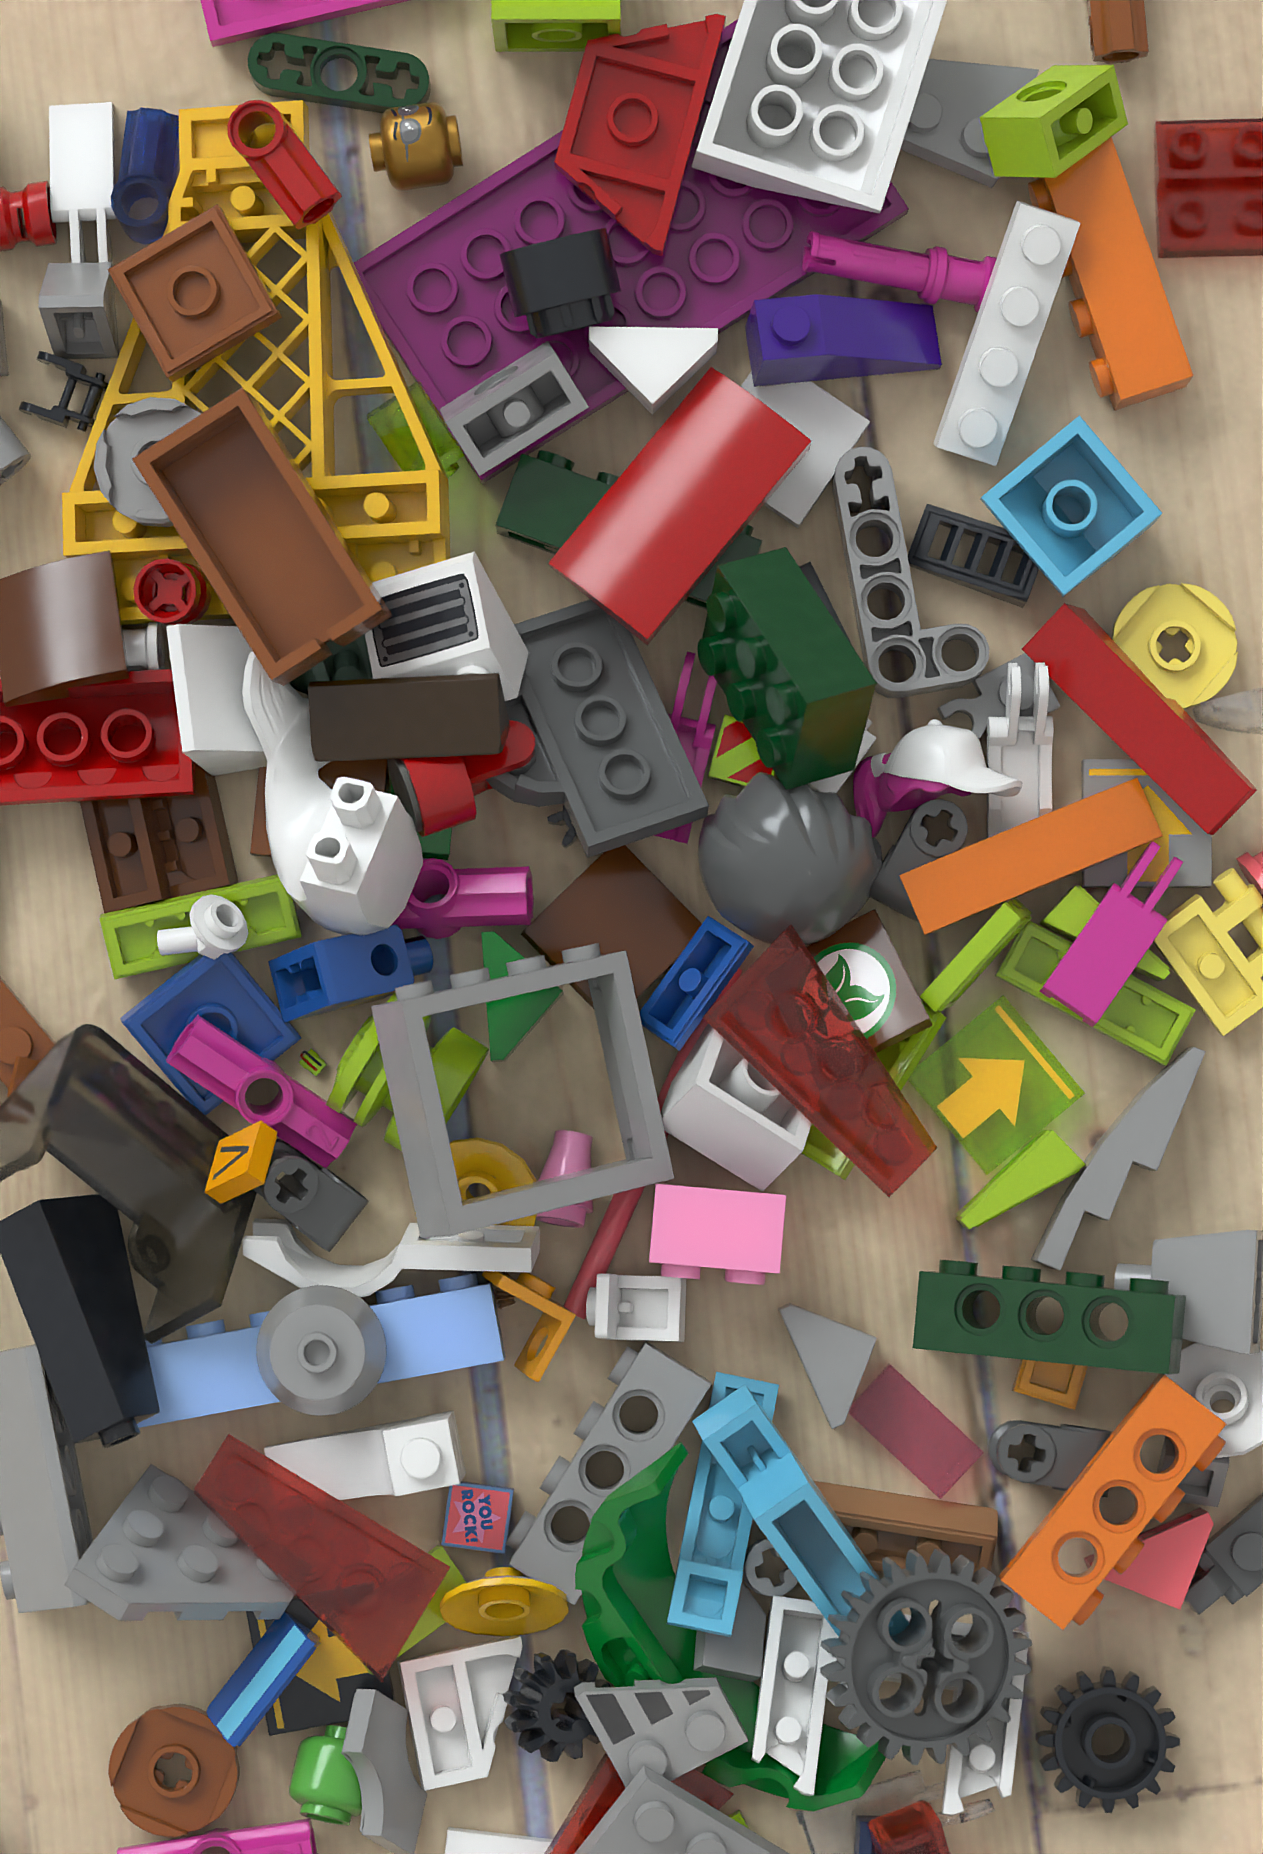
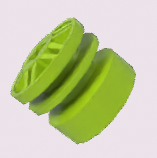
M394 992V994L388 999L386 1003L397 1001L396 992ZM372 1015L366 1019L343 1055L336 1069L337 1074L333 1090L329 1095L326 1105L338 1113H342L358 1091L366 1095L353 1122L364 1127L382 1107L387 1108L393 1114L387 1126L384 1141L402 1151ZM432 1015L423 1016L426 1033L431 1023ZM455 1027L446 1032L434 1047L429 1045L445 1124H447L490 1050Z

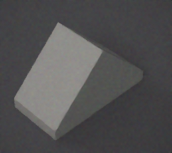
M112 262L48 263L39 294V311L54 355L65 359L118 358L119 346L114 281L107 270L112 267Z
M791 1303L779 1307V1312L830 1427L834 1429L843 1425L877 1338Z

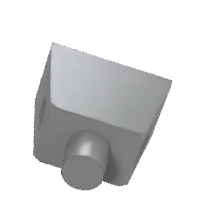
M1240 1230L1157 1239L1153 1242L1152 1265L1118 1263L1115 1272L1114 1289L1129 1290L1130 1278L1169 1281L1168 1294L1186 1295L1182 1339L1242 1354L1260 1353L1263 1300L1262 1230Z

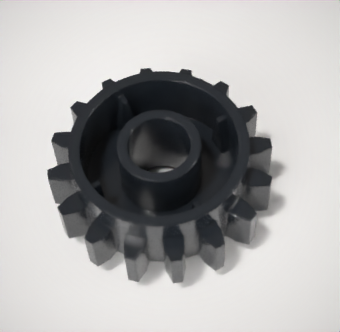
M1103 1666L1100 1673V1682L1092 1683L1083 1671H1079L1076 1673L1079 1689L1071 1693L1067 1688L1058 1684L1054 1690L1062 1701L1060 1707L1055 1709L1042 1706L1041 1715L1048 1722L1052 1723L1051 1730L1035 1733V1740L1038 1744L1052 1747V1752L1039 1760L1044 1771L1061 1769L1062 1772L1057 1776L1053 1785L1060 1793L1075 1786L1077 1788L1075 1801L1080 1807L1085 1808L1093 1797L1099 1798L1105 1813H1112L1115 1799L1124 1798L1132 1809L1139 1807L1137 1793L1146 1788L1157 1795L1161 1791L1158 1782L1155 1780L1159 1771L1174 1772L1176 1767L1165 1757L1167 1748L1180 1746V1738L1175 1734L1165 1732L1164 1729L1165 1725H1168L1176 1718L1175 1714L1170 1708H1160L1157 1710L1153 1708L1161 1696V1693L1154 1686L1145 1689L1141 1694L1137 1692L1140 1677L1134 1672L1129 1671L1120 1684L1116 1683L1114 1672L1109 1666ZM1105 1724L1119 1725L1124 1732L1122 1746L1111 1755L1096 1754L1091 1746L1093 1734L1099 1727Z

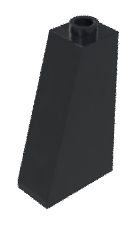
M113 1193L38 1200L0 1220V1254L73 1443L100 1439L103 1448H108L138 1436L140 1430L137 1424L159 1413L160 1408L119 1212Z

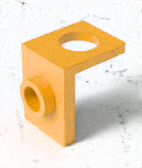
M484 1271L481 1276L495 1286L543 1311L514 1364L517 1369L530 1379L539 1382L576 1314L551 1299L556 1289L554 1286L529 1272H521L516 1280L503 1272ZM547 1336L546 1342L542 1350L535 1358L541 1342Z

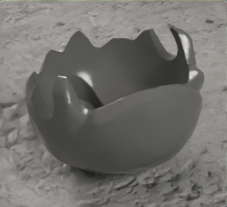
M760 772L752 777L738 796L725 794L716 812L704 818L699 836L698 860L706 891L716 910L723 918L760 941L777 946H803L828 938L848 923L870 898L871 884L882 868V851L877 839L872 837L870 822L864 817L850 815L842 799L836 793L818 792L812 790L808 784L786 790L780 779L776 780L772 775Z

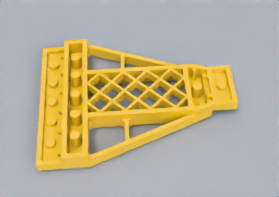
M303 100L270 102L292 125L295 133L310 152L309 108ZM239 105L178 109L180 172L168 202V223L163 236L218 204L224 211L240 242H256L247 254L264 285L271 290L269 294L276 306L283 301L303 320L278 348L261 332L253 335L272 354L248 381L226 363L246 341L244 340L205 363L197 372L195 369L173 382L172 389L168 391L128 394L147 342L134 317L132 318L69 492L62 493L63 556L72 558L110 550L114 563L122 625L157 622L150 620L140 612L134 600L133 587L135 580L145 565L157 559L169 558L194 565L200 570L201 568L174 525L170 527L143 526L120 514L100 490L92 491L97 479L94 471L96 443L103 430H107L109 424L117 418L115 415L128 404L149 397L176 399L196 411L198 407L202 412H205L209 408L197 397V393L220 368L224 369L242 386L241 388L255 397L259 403L274 415L270 422L277 434L286 426L306 445L294 460L301 471L312 461V477L305 478L371 582L451 559L448 477L332 212L328 213L317 223L307 225L300 230L293 225L246 160L232 146L228 138L227 124L230 115ZM266 123L258 126L251 134L249 140L250 148L257 149L267 146L274 138L276 132L275 124ZM293 239H306V251ZM279 240H283L301 258L275 285L256 265ZM333 268H340L384 368L385 375L383 377L347 380L333 379L330 278ZM306 274L308 314L287 296ZM308 336L309 376L289 359L290 355ZM284 363L304 384L278 411L258 391ZM394 393L425 462V470L335 476L334 405L336 401L345 396ZM309 399L311 440L290 422ZM211 586L212 598L209 608L199 620L232 618ZM183 588V591H184V594H183V597H182L183 599H184V596H185V588Z

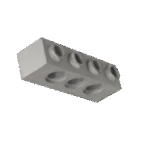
M647 1341L644 1342L639 1352L627 1346L608 1377V1380L618 1385L605 1407L593 1401L573 1433L584 1441L571 1462L559 1456L539 1489L549 1494L545 1504L536 1517L525 1511L505 1543L515 1549L514 1554L510 1558L509 1565L532 1579L554 1585L566 1594L567 1601L574 1606L582 1594V1590H575L576 1564L582 1557L586 1534L574 1541L562 1539L555 1533L552 1526L554 1514L563 1507L575 1506L586 1513L591 1524L590 1520L610 1493L672 1449L711 1386V1382ZM644 1396L652 1400L658 1410L657 1420L649 1429L640 1432L628 1429L621 1421V1406L630 1397ZM599 1451H610L621 1459L624 1472L619 1481L610 1486H600L591 1481L586 1472V1463L593 1454Z

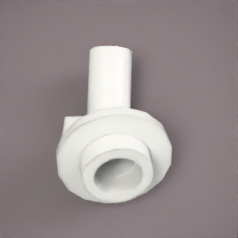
M211 894L202 896L192 905L189 914L191 927L158 930L157 933L158 949L161 955L198 951L199 954L215 960L223 953L236 952L246 942L248 928L242 912L234 903L224 897Z

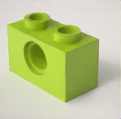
M1053 65L979 117L984 133V142L988 149L995 177L1056 178L1128 125L1114 65Z

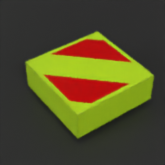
M724 715L708 778L745 787L752 777L760 772L768 773L774 777L775 772L772 767H766L761 761L756 742L744 723L737 721L732 716Z

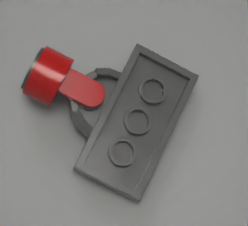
M586 600L514 624L529 654L518 697L505 701L510 729L501 753L494 755L387 759L388 771L395 795L398 796L406 812L413 818L416 832L421 837L475 820L476 804L474 796L490 789H495L514 802L536 807L564 803L587 858L708 816V802L631 632L592 600Z

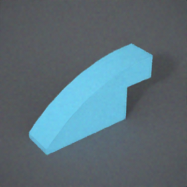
M744 1384L692 1420L704 1444L738 1489L754 1521L839 1637L841 1631L827 1618L829 1614L847 1616L851 1610L841 1596L843 1590L861 1596L866 1591L860 1578L862 1571L867 1572L878 1581L880 1578L746 1384ZM901 1610L897 1611L890 1620V1635L904 1631L909 1625V1621Z

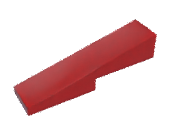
M1064 603L1022 648L1035 663L1045 662V666H1048L1049 677L1207 834L1214 835L1257 791L1255 786L1177 701L1166 698L1085 609Z

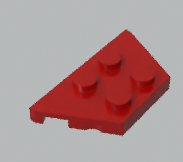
M708 15L705 16L703 21L669 28L667 24L641 29L634 35L621 36L614 34L589 39L586 43L554 161L555 168L655 255L663 256L725 27L726 16Z

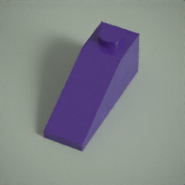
M821 294L754 300L745 325L754 387L940 369L942 366L933 305Z

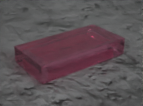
M888 1364L853 1401L848 1412L939 1499L952 1488L984 1453L891 1364Z

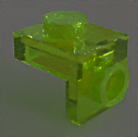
M416 381L408 387L444 471L449 478L459 468L456 461L464 456L463 449L456 438L454 439L449 432L442 415L421 382ZM396 396L367 414L368 422L401 470H425V462Z

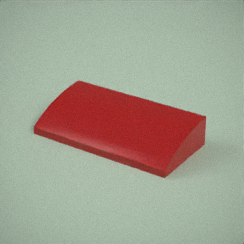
M710 367L549 561L548 565L648 646L810 450L812 440L744 388Z
M172 669L129 671L128 679L68 688L69 697L10 707H6L4 704L0 679V806L194 795L195 762L182 752Z

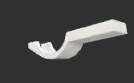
M255 1218L253 1221V1236H244L242 1240L243 1255L299 1288L328 1285L345 1289L358 1297H365L394 1281L401 1269L531 1273L540 1252V1226L492 1225L453 1236L421 1238L418 1223H409L400 1244L386 1257L366 1265H338L316 1256L297 1238L291 1223L286 1219Z

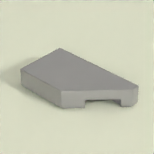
M743 1581L741 1582L731 1637L697 1631L693 1670L749 1682L761 1678L766 1614Z

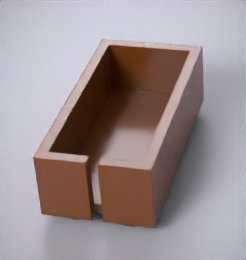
M240 388L132 459L271 681L285 686L333 655L326 644L330 640L345 647L393 616L257 400L245 389Z

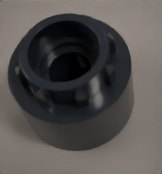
M606 228L568 235L499 254L514 317L526 316L530 334L537 339L612 320L615 310L611 294L621 292V287Z

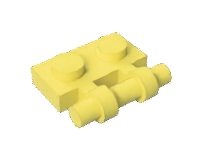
M1234 868L1224 871L1213 881L1226 900L1220 908L1212 912L1200 895L1195 894L1165 916L1168 920L1153 941L1156 948L1222 1036H1225L1263 1008V981L1261 980L1263 976V897L1254 884L1247 886ZM1240 922L1243 923L1259 946L1247 958L1227 933Z

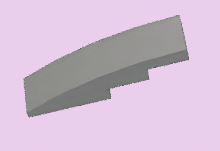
M1196 1047L1186 1048L1133 1098L1095 1144L1084 1161L1086 1166L1077 1172L1062 1195L1031 1260L1061 1271L1083 1214L1087 1213L1101 1220L1109 1221L1131 1165L1135 1164L1149 1171L1158 1170L1206 1051Z

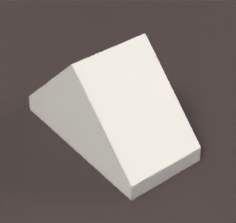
M589 327L590 352L652 415L717 353L718 328Z

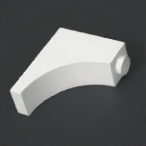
M454 1410L266 1446L264 1448L275 1511L367 1496H400L457 1485L461 1483L466 1474Z

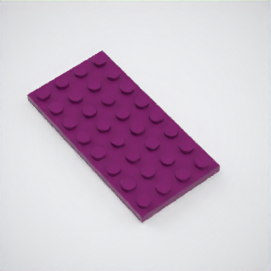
M738 19L723 30L663 256L650 252L555 168L554 161L562 130L354 262L384 333L481 484L517 463L522 453L526 455L531 454L628 392L619 380L590 352L589 327L718 328L719 334L748 316L754 300L776 298L815 273H807L802 269L804 247H811V244H807L806 241L810 231L864 242L908 214L909 208L891 180L879 214L755 188L692 168ZM606 228L621 287V292L611 294L615 310L612 320L537 339L530 334L526 316L514 317L499 254L568 235ZM548 341L589 408L479 476L445 423L440 408Z

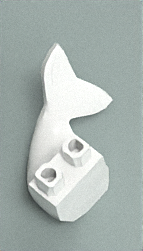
M250 651L244 671L243 703L267 759L265 782L266 830L272 861L287 893L315 923L327 930L343 935L355 934L364 936L388 929L405 909L423 865L422 848L413 818L406 812L398 796L376 791L369 782L340 777L337 778L333 789H331L318 777L319 769L331 761L318 762L314 760L311 747L309 698H303L289 683L283 686L271 681L254 652Z

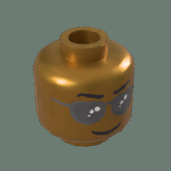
M436 102L389 108L382 114L380 120L381 132L369 134L374 172L386 170L389 182L397 190L404 191L447 184L453 177L454 167L463 166L456 115L446 116L443 107Z

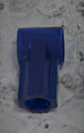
M141 107L138 110L127 111L119 178L111 194V208L125 234L134 242L144 245L151 244L163 237L168 223V202L176 183L178 169L179 116L165 112L162 109ZM151 197L159 201L156 211L150 217L139 220L129 217L130 208L137 200Z

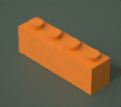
M1110 137L1056 178L1034 177L1035 181L1028 183V190L1033 206L1075 219L1081 223L1062 278L1069 277L1076 300L1069 302V311L1074 328L1080 338L1089 336L1096 356L1095 360L1089 361V369L1095 389L1100 398L1109 395L1115 411L1185 388L1193 378V373L1112 137Z

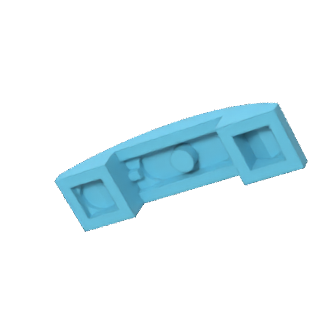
M716 1372L708 1409L746 1384L770 1420H773L779 1384ZM703 1441L701 1442L667 1624L731 1637L753 1517L738 1489Z

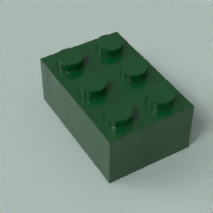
M784 547L717 565L712 593L707 598V617L702 639L698 641L697 645L698 658L704 672L709 676H714L726 695L728 707L733 717L737 721L744 723L755 740L757 751L763 764L768 768L772 767L786 790L855 770L877 683L788 549Z

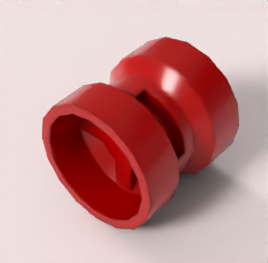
M48 181L28 183L22 191L10 192L5 187H0V251L13 250L17 243L29 241L37 247L57 244V225L52 222L50 186Z
M169 558L157 559L145 565L137 575L133 587L134 600L140 612L150 620L171 625H190L198 621L208 610L212 598L211 585L200 569L194 565ZM183 588H185V596H184V599L182 598V597H183V594H184Z

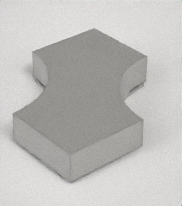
M356 1689L341 1753L352 1764L360 1785L362 1799L360 1832L364 1837L394 1854H414L427 1792L417 1783L408 1761L406 1748L408 1710L377 1690Z

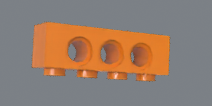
M1159 1373L1000 1573L999 1578L1062 1630L1066 1628L1071 1620L1081 1626L1102 1601L1104 1595L1096 1588L1113 1568L1121 1575L1143 1549L1145 1544L1137 1537L1149 1521L1154 1517L1157 1521L1163 1523L1180 1503L1185 1492L1178 1485L1191 1468L1195 1466L1203 1472L1222 1450L1226 1441L1218 1436V1434L1226 1426V1423L1165 1374ZM1154 1435H1165L1171 1440L1175 1449V1457L1172 1464L1161 1472L1148 1471L1140 1460L1142 1444L1146 1439ZM1115 1486L1128 1488L1135 1501L1131 1516L1120 1523H1111L1104 1520L1099 1511V1501L1102 1494ZM1072 1538L1086 1539L1092 1544L1094 1549L1092 1565L1086 1571L1079 1574H1071L1064 1571L1058 1561V1553L1061 1546Z

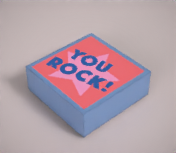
M461 1481L460 1484L449 1486L441 1545L505 1554L514 1488Z

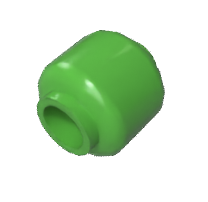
M327 1725L324 1736L307 1737L298 1746L289 1785V1794L294 1801L301 1805L300 1814L302 1816L325 1823L348 1826L351 1823L352 1816H360L362 1814L361 1791L356 1772L352 1764L341 1753L347 1730L346 1727Z

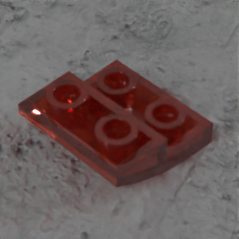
M1263 118L1155 121L1154 180L1158 258L1263 256Z

